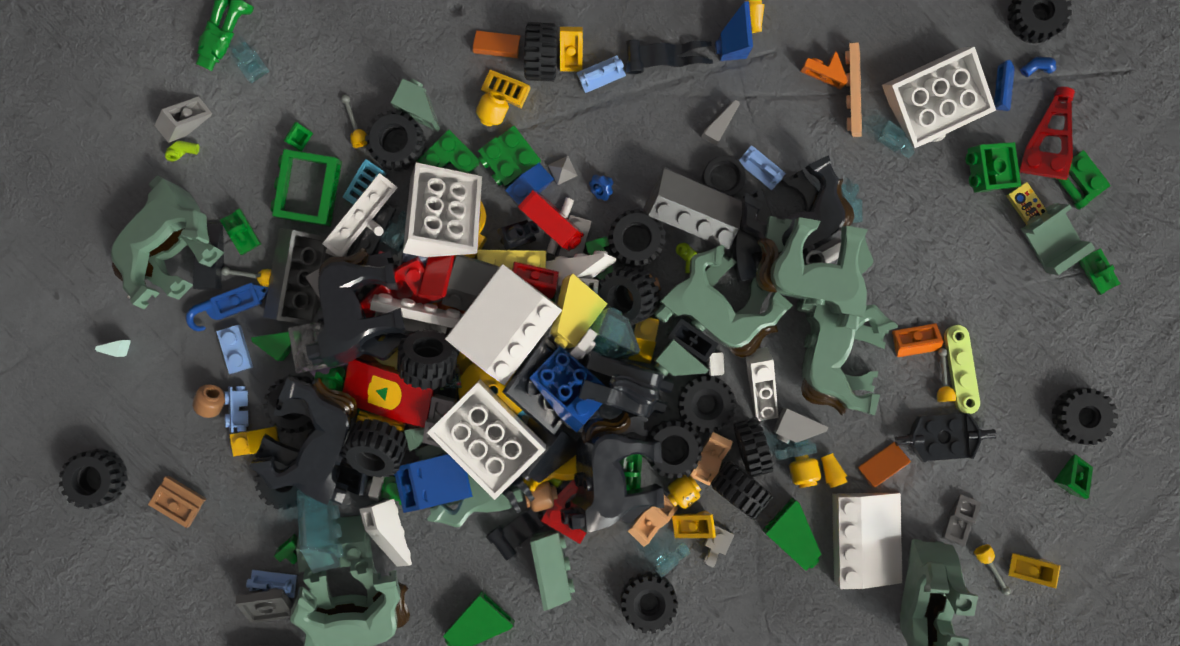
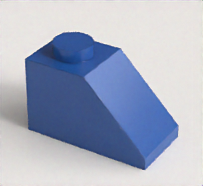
M538 163L523 173L505 191L519 206L532 190L540 194L555 179Z

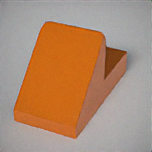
M836 51L831 56L827 66L820 59L807 58L800 72L838 89H841L847 82V77Z

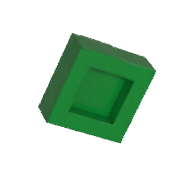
M293 534L277 548L274 557L279 562L286 558L294 565L298 561L296 551L298 537Z

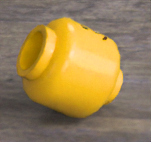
M491 91L481 97L476 108V114L482 124L492 126L503 122L509 109L505 96L496 91Z
M808 454L795 456L796 461L789 464L793 484L799 485V488L817 485V481L821 479L818 460L809 458Z
M682 475V478H677L668 485L670 494L667 497L674 507L679 505L681 508L686 509L700 499L699 492L701 488L692 476Z

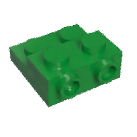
M512 126L498 138L495 137L478 150L481 155L478 157L479 161L485 168L490 167L494 172L491 175L499 186L503 184L506 189L523 173L542 162L515 126Z
M1015 142L984 144L967 149L968 153L965 160L970 165L971 171L968 181L974 193L1021 187Z

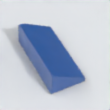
M1006 60L997 69L994 97L996 110L1009 111L1011 108L1015 71L1011 60Z

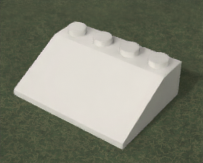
M962 47L882 85L889 106L913 148L919 147L996 111L975 47Z
M415 163L410 178L403 253L422 257L476 254L478 249L482 176Z
M502 264L445 340L483 371L505 385L558 317L562 309Z
M481 379L427 432L494 500L546 450V444Z
M900 493L832 494L834 584L840 589H865L902 583Z

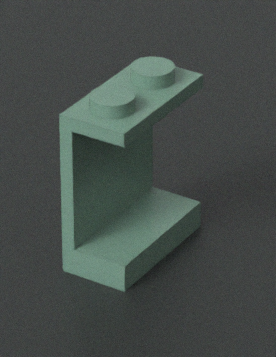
M1054 203L1046 208V212L1028 220V224L1021 228L1046 273L1060 275L1095 250L1091 242L1080 240L1068 219L1066 212L1072 209L1070 204Z

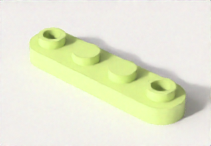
M953 325L946 329L944 340L952 389L956 395V401L954 402L957 410L961 413L973 414L980 407V398L970 336L965 327ZM957 332L961 334L960 340L955 338ZM968 399H971L972 401L970 407L966 405V401Z

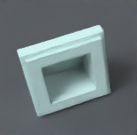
M119 340L96 346L95 350L115 357H125L131 341Z

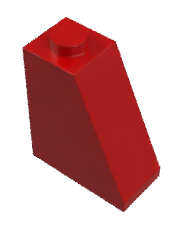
M532 190L518 206L520 210L562 248L570 251L581 243V238L584 234L547 198Z

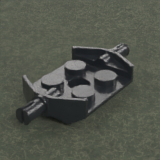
M970 413L918 416L913 422L910 434H907L908 436H895L897 441L895 445L911 446L921 462L961 458L974 459L983 439H996L997 435L994 434L996 433L995 429L981 430ZM941 431H946L948 434V439L944 443L938 441V434Z

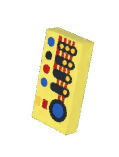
M1028 182L1006 195L1026 225L1031 218L1046 212V208Z

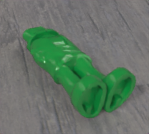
M214 0L210 19L207 20L205 29L199 37L197 50L199 56L195 64L212 71L215 63L220 62L219 60L223 58L230 45L237 20L241 15H250L254 7L242 0ZM229 7L223 26L220 28L219 24L226 8Z

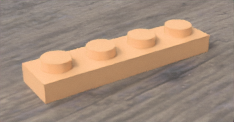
M858 42L849 43L850 51H845L846 65L850 64V73H846V87H850L851 95L846 96L847 109H851V117L847 118V131H851L853 137H862L860 46Z

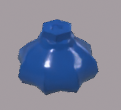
M593 175L592 180L589 181L591 193L597 199L608 200L613 193L612 185L614 182L612 178Z

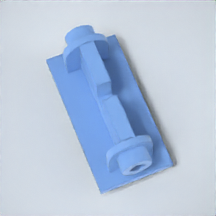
M617 55L577 72L585 93L623 78L626 74L623 69V63Z
M752 145L739 160L744 169L771 191L786 174Z
M229 386L228 391H224V405H228L229 414H225L224 417L225 428L229 427L230 432H234V427H237V431H247L249 426L248 410L239 411V407L248 406V390H245V386H236V391H232V387Z
M252 570L251 579L248 578L246 587L250 588L249 591L262 590L263 592L272 588L283 589L288 597L294 598L297 575Z

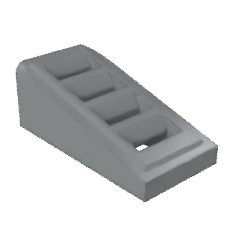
M735 100L704 130L701 138L716 146L739 107V101Z

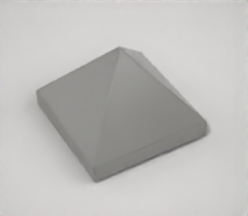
M568 156L548 165L557 185L578 176Z

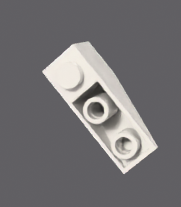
M595 251L594 255L575 254L573 258L559 256L555 257V260L546 261V269L559 272L556 292H560L562 281L566 276L574 274L577 278L592 279L615 263L616 258L608 255L606 251Z
M767 347L759 348L751 356L746 357V365L755 417L759 421L779 417L774 360Z
M394 499L383 500L360 508L365 531L397 567L412 565L410 550L405 541L404 529L401 526L398 507Z

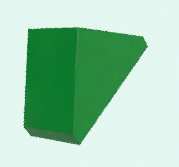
M291 331L251 337V340L275 360L284 361L303 334L302 331Z
M1074 454L1053 482L1071 495L1087 499L1090 495L1093 467Z

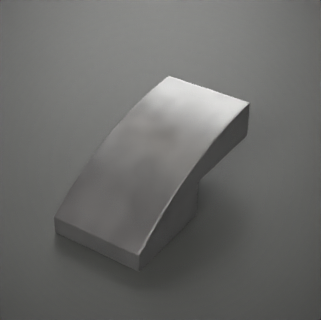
M439 394L432 396L429 418L425 422L422 443L441 447L427 432L457 403V399Z
M961 494L958 495L946 521L941 538L960 546H966L971 525L976 524L981 502Z

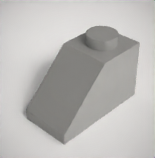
M198 96L162 109L154 126L169 143L190 134L211 117L212 112Z
M783 407L772 432L778 434L776 439L789 444L790 440L797 443L824 433L828 427Z

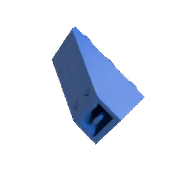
M559 346L530 377V380L558 416L575 432H578L603 404L591 399L583 400L578 397L583 379L601 385L604 384L564 348Z
M449 454L401 465L395 474L403 513L473 497L467 472Z

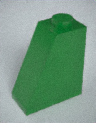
M792 497L762 531L807 571L808 568L812 569L817 565L821 552L800 503Z
M481 591L449 626L443 637L448 646H474L510 630L514 626L515 620Z

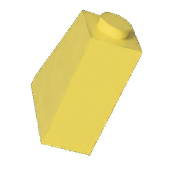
M574 274L566 276L562 281L557 302L562 311L554 320L550 332L555 338L554 341L560 347L567 349L578 344L608 304Z

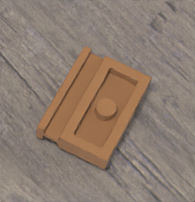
M165 476L164 481L158 487L148 505L188 528L201 509L203 502L206 501V498L172 477Z

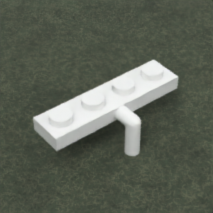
M379 173L322 244L337 256L342 257L366 226L377 236H381L384 232L383 228L372 219L398 187Z
M384 293L375 294L370 310L382 313H389L401 308L405 318L453 328L463 316L456 309L449 308L443 310L434 304H416L411 299L404 298L398 300Z

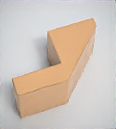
M712 432L703 446V451H701V461H698L697 468H693L689 476L710 486V483L719 472L722 460L731 449L733 441Z
M664 495V508L651 506L636 519L628 532L645 547L657 531L670 521L678 507H674L671 501Z

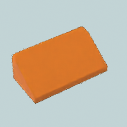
M476 30L472 50L476 54L518 58L520 36Z
M936 323L892 331L897 357L938 351L943 344V339Z
M893 442L861 464L858 469L870 486L876 487L911 461L900 447L896 446L895 442Z

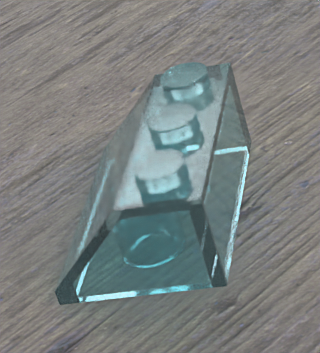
M607 308L600 313L590 326L598 334L593 340L596 344L592 350L600 355L618 360L639 354L640 351L629 319L621 315V311L615 308Z
M298 490L300 550L312 573L341 567L340 557H343V548L338 541V538L342 537L339 523L337 524V519L340 518L338 505H334L330 500L328 505L323 504Z

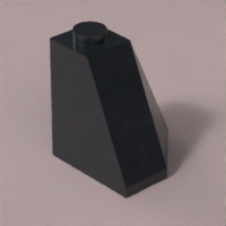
M529 417L527 426L546 444V450L521 476L527 481H530L532 478L540 483L576 455L577 441L560 428L555 435H551Z

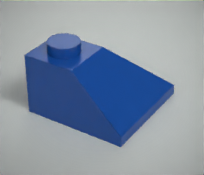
M744 1L722 30L718 40L715 41V52L720 55V61L747 59L753 48L749 1Z

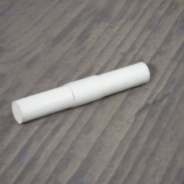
M566 197L561 212L568 218L574 200ZM552 238L546 252L555 255L558 243Z

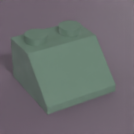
M402 79L391 101L393 107L398 111H402L403 114H409L416 122L439 132L440 127L431 100L426 93L427 90L423 88V84L414 79H410V81Z
M670 340L653 359L657 363L654 367L665 376L667 374L672 376L704 374L709 370L675 340Z

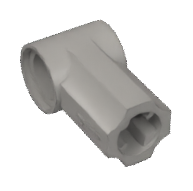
M836 237L818 248L803 255L804 265L809 264L810 256H814L817 259V263H831L837 260L841 239Z

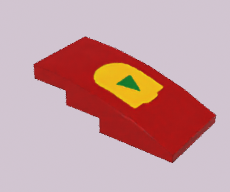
M359 358L348 362L343 392L355 399L357 408L425 428V422L429 418L434 390L431 388L421 390L420 387L414 388L412 384H406L404 379L399 377V372L393 366Z

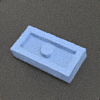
M241 325L216 331L229 374L253 368Z

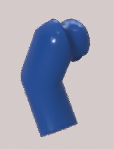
M1035 57L1023 66L1020 71L1025 77H1029L1037 69H1043L1048 74L1053 73L1057 68L1056 61L1052 57Z

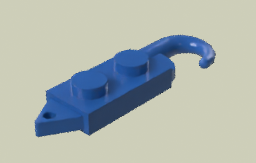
M249 283L212 297L207 301L192 306L186 314V322L194 331H203L206 329L205 326H197L194 323L193 318L196 314L206 311L214 320L227 318L261 305L262 300L267 295L268 287Z

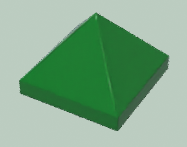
M295 121L283 141L302 152L313 133Z

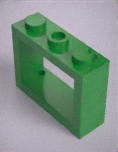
M283 149V155H280L278 160V167L280 168L279 177H276L274 184L276 196L271 202L272 216L279 219L331 227L342 161L335 157ZM293 159L327 165L318 216L284 211Z

